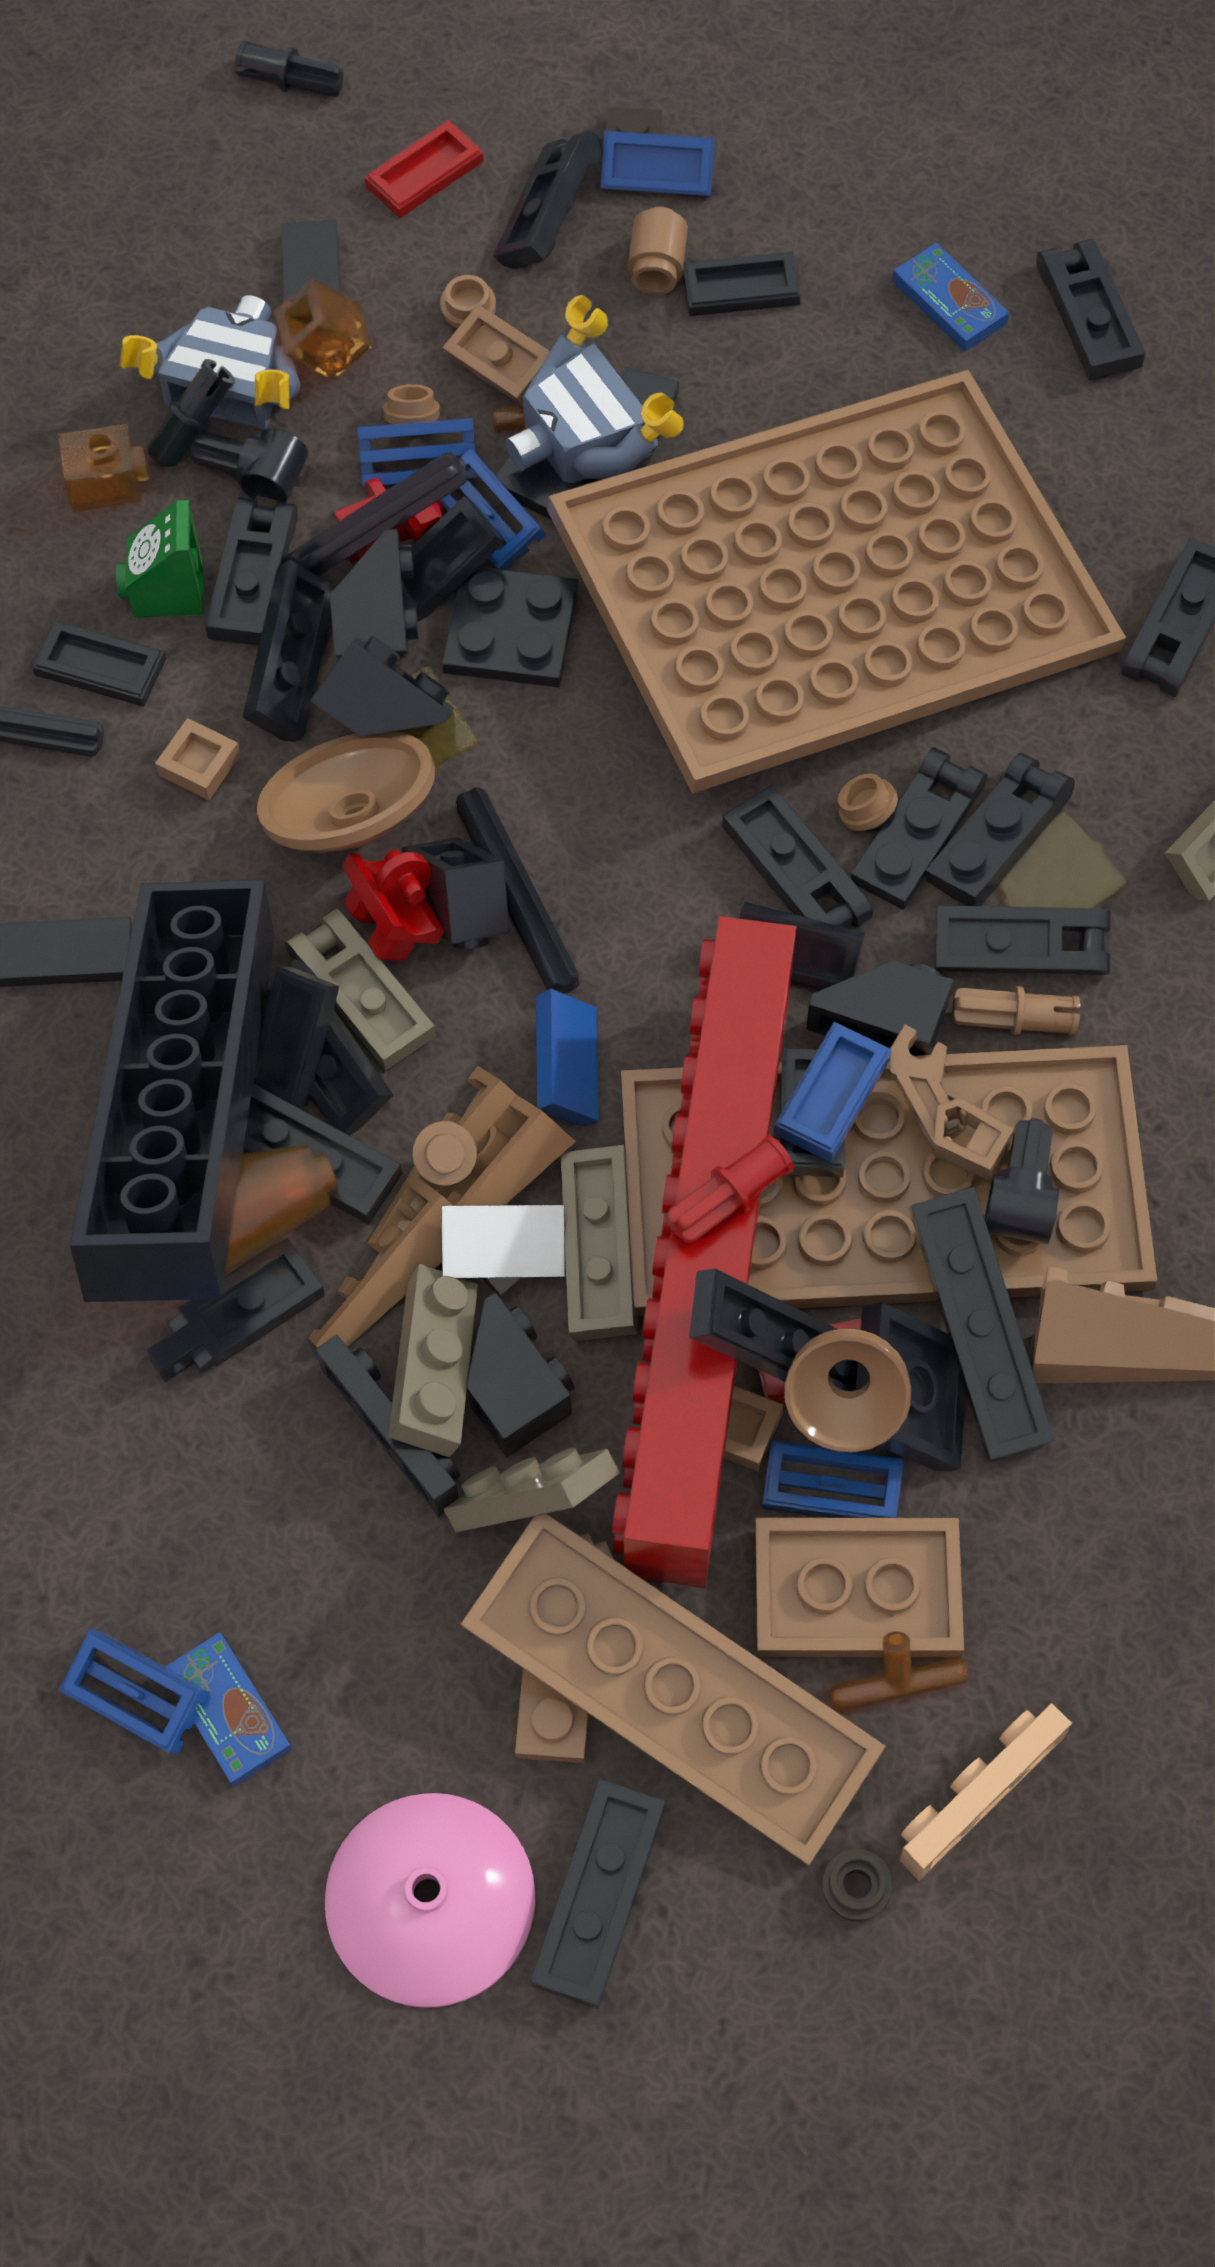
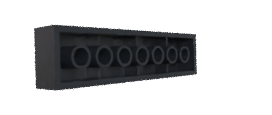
M265 879L141 883L70 1241V1249L84 1302L221 1299L274 943V930Z

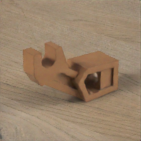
M905 1024L890 1048L892 1049L889 1061L891 1080L896 1081L929 1141L934 1151V1156L990 1181L1012 1143L1014 1129L962 1097L950 1101L942 1087L947 1046L937 1042L929 1057L925 1059L915 1058L910 1054L909 1049L917 1039V1030ZM959 1119L961 1125H969L976 1130L966 1148L952 1142L950 1137H944V1133L948 1129V1121Z

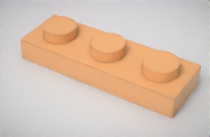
M1052 1703L1037 1718L1029 1710H1026L1001 1735L999 1740L1006 1748L989 1765L979 1757L955 1779L950 1787L957 1796L940 1813L929 1805L905 1828L901 1836L908 1844L903 1848L899 1861L918 1880L923 1878L1065 1738L1072 1723Z

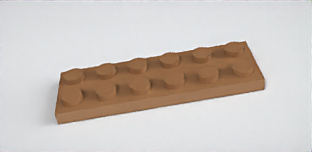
M546 1513L533 1517L461 1623L463 1628L806 1865H810L886 1747Z

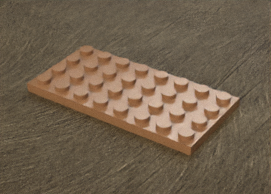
M1127 1045L947 1054L942 1087L950 1101L962 1097L1013 1129L1019 1120L1037 1118L1051 1126L1053 1130L1047 1175L1054 1180L1055 1186L1059 1187V1199L1049 1244L989 1234L1009 1298L1040 1296L1048 1266L1068 1270L1069 1283L1098 1291L1101 1284L1106 1280L1124 1284L1125 1292L1154 1291L1157 1284V1273ZM920 1055L914 1057L918 1059H925L930 1055ZM782 1062L779 1064L769 1135L779 1142L780 1137L774 1135V1124L780 1116ZM888 1062L845 1138L844 1176L784 1175L761 1192L748 1285L797 1309L873 1305L881 1302L885 1304L936 1302V1294L909 1207L913 1204L974 1187L985 1218L993 1176L990 1181H987L934 1156V1151L896 1081L891 1080L890 1062ZM683 1067L621 1070L633 1300L637 1317L645 1316L647 1300L652 1298L654 1253L657 1236H662L664 1214H662L663 1195L667 1174L671 1175L673 1159L671 1147L676 1114H680L682 1094L680 1091ZM959 1119L948 1121V1129L944 1133V1137L948 1136L952 1139V1142L966 1148L976 1130L969 1125L963 1126L960 1124ZM1012 1143L993 1176L997 1175L999 1171L1008 1168Z

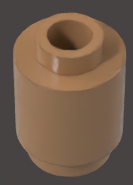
M653 207L640 212L633 220L627 269L632 277V284L643 293L667 294L675 288L676 283L683 275L688 225L683 217L669 208Z

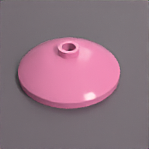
M423 1793L394 1800L370 1813L349 1833L340 1846L331 1865L325 1890V1915L329 1935L335 1950L350 1973L369 1990L385 1999L421 2008L443 2007L466 2001L484 1992L499 1981L522 1952L531 1931L535 1912L533 1873L525 1850L516 1835L498 1816L487 1808L471 1800L450 1794ZM432 1879L440 1885L439 1895L431 1902L424 1903L418 1901L414 1897L416 1885L422 1880Z

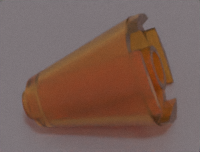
M305 1144L242 1154L224 1277L332 1205L327 1192L335 1190L339 1186L325 1152L313 1156L309 1145Z

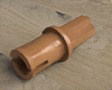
M1016 986L1013 992L960 988L955 991L953 997L952 1017L957 1025L1011 1029V1036H1019L1021 1030L1062 1033L1068 1036H1075L1079 1026L1080 1014H1075L1074 1012L1080 1009V998L1075 995L1068 997L1025 993L1023 986Z

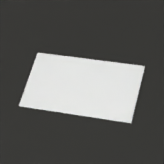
M564 1205L442 1206L443 1276L454 1278L565 1277Z

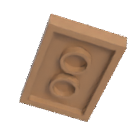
M756 1518L757 1657L963 1656L964 1631L959 1518Z

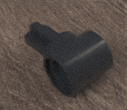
M276 428L265 429L261 432L260 436L250 435L245 442L205 431L196 434L191 449V459L194 463L237 475L240 488L249 498L256 499L257 495L276 500L277 503H287L308 457L307 447L299 438L287 431Z
M1041 1119L1019 1120L1014 1127L1008 1168L999 1171L997 1175L993 1176L984 1218L989 1234L1046 1245L1050 1242L1058 1206L1059 1187L1055 1186L1054 1180L1047 1175L1053 1130L1051 1126L1043 1123Z

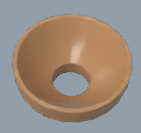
M837 1329L825 1332L811 1339L799 1350L789 1367L785 1380V1403L789 1416L795 1426L809 1440L824 1448L839 1452H858L872 1449L886 1442L899 1430L907 1417L911 1404V1383L905 1363L899 1353L887 1341L873 1333L858 1329ZM855 1360L867 1368L870 1380L859 1390L844 1391L832 1383L829 1376L830 1369L840 1361Z

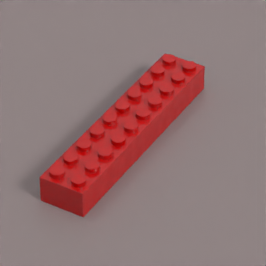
M719 916L716 939H703L698 975L700 977L698 996L694 997L690 1022V1035H692L689 1055H685L680 1091L682 1094L680 1114H676L673 1130L671 1175L667 1174L663 1195L662 1214H664L662 1236H657L652 1276H654L652 1298L647 1300L644 1318L643 1338L645 1341L643 1361L645 1362L638 1361L634 1382L633 1402H635L633 1424L641 1425V1428L628 1426L623 1455V1467L625 1468L623 1488L631 1489V1493L618 1492L612 1533L615 1534L613 1553L623 1554L624 1567L644 1580L706 1588L738 1360L689 1338L696 1272L716 1268L749 1284L761 1193L749 1201L750 1209L747 1212L740 1214L735 1211L692 1243H686L675 1234L666 1216L670 1208L711 1179L712 1169L717 1166L728 1167L760 1144L762 1139L770 1135L792 977L796 926Z

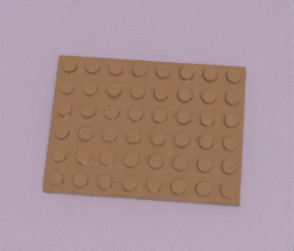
M969 370L550 495L548 499L547 511L692 793L1121 652L1126 640L1123 631Z

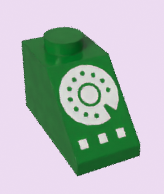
M189 500L174 502L126 538V562L116 564V583L119 598L129 599L134 618L204 614V563Z

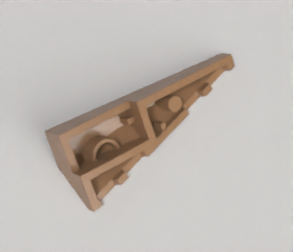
M477 1066L467 1081L477 1088L478 1092L462 1117L455 1113H447L442 1120L457 1123L471 1134L477 1149L474 1168L462 1181L453 1185L443 1186L427 1181L418 1173L415 1166L413 1167L367 1242L370 1247L379 1252L362 1281L353 1277H346L337 1292L346 1300L321 1330L313 1329L308 1339L315 1346L319 1347L337 1334L344 1344L349 1347L406 1295L408 1277L418 1264L435 1269L442 1263V1206L506 1205L576 1141L542 1110L518 1096L500 1079Z
M1048 1266L1041 1288L1039 1315L1032 1334L1030 1364L1036 1383L1215 1380V1308L1170 1296H1165L1161 1300L1125 1295L1124 1284L1108 1280L1101 1284L1099 1291L1069 1283L1068 1270Z

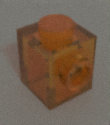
M311 278L274 311L285 355L329 378L339 376L372 348L361 305L314 278Z
M127 423L58 434L64 482L73 512L142 501L139 481L149 480L148 465L144 446H132Z

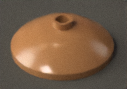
M392 731L367 736H359L356 733L320 744L283 766L263 788L257 803V815L264 832L271 840L294 850L309 853H326L358 848L384 837L403 824L418 810L433 785L435 765L426 745L419 739L405 733Z

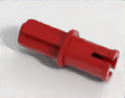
M772 1136L765 1137L760 1144L728 1167L717 1166L712 1169L709 1181L670 1208L666 1217L672 1230L686 1243L695 1242L735 1211L740 1214L747 1212L750 1209V1200L782 1176H786L794 1170L793 1162L779 1141Z

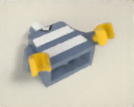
M243 296L234 313L211 307L201 309L191 324H186L160 342L155 343L147 337L138 335L127 336L122 341L119 367L123 369L138 367L140 376L146 379H151L153 373L158 372L164 402L167 406H169L173 397L182 396L201 368L204 359H211L217 363L213 370L215 373H217L222 365L236 380L233 387L229 388L213 411L211 417L265 430L269 425L273 404L280 405L281 409H289V400L300 391V381L292 353L281 345L279 328L274 323L268 322L271 316L270 306L255 296Z
M583 295L574 297L567 305L565 312L566 321L572 328L569 333L562 332L523 396L524 426L526 430L506 439L509 455L519 470L523 471L547 458L562 480L569 483H575L586 478L607 479L630 472L643 459L652 455V450L658 445L656 438L659 435L665 438H673L679 435L683 429V418L672 410L674 407L673 400L663 393H655L649 396L642 406L594 343L588 347L585 346L583 342L586 337L596 338L606 331L608 319L602 310L596 308L591 313L590 318L583 323L585 315L592 307V301Z

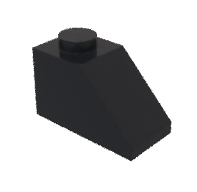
M459 837L402 847V853L415 852L421 854L431 867L430 883L424 889L426 893L425 899L445 929L441 938L450 942L454 948L473 949L489 944V937L510 933L503 860Z
M892 960L813 993L808 1006L806 1030L826 1036L833 1023L836 1022L887 1048H891L906 1024L917 1030V1039L909 1049L912 1056L930 1055L949 1005L953 979L943 977L937 970L924 964L914 963L906 965Z

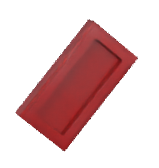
M448 120L364 177L365 186L396 216L402 218L484 162V154L477 145Z

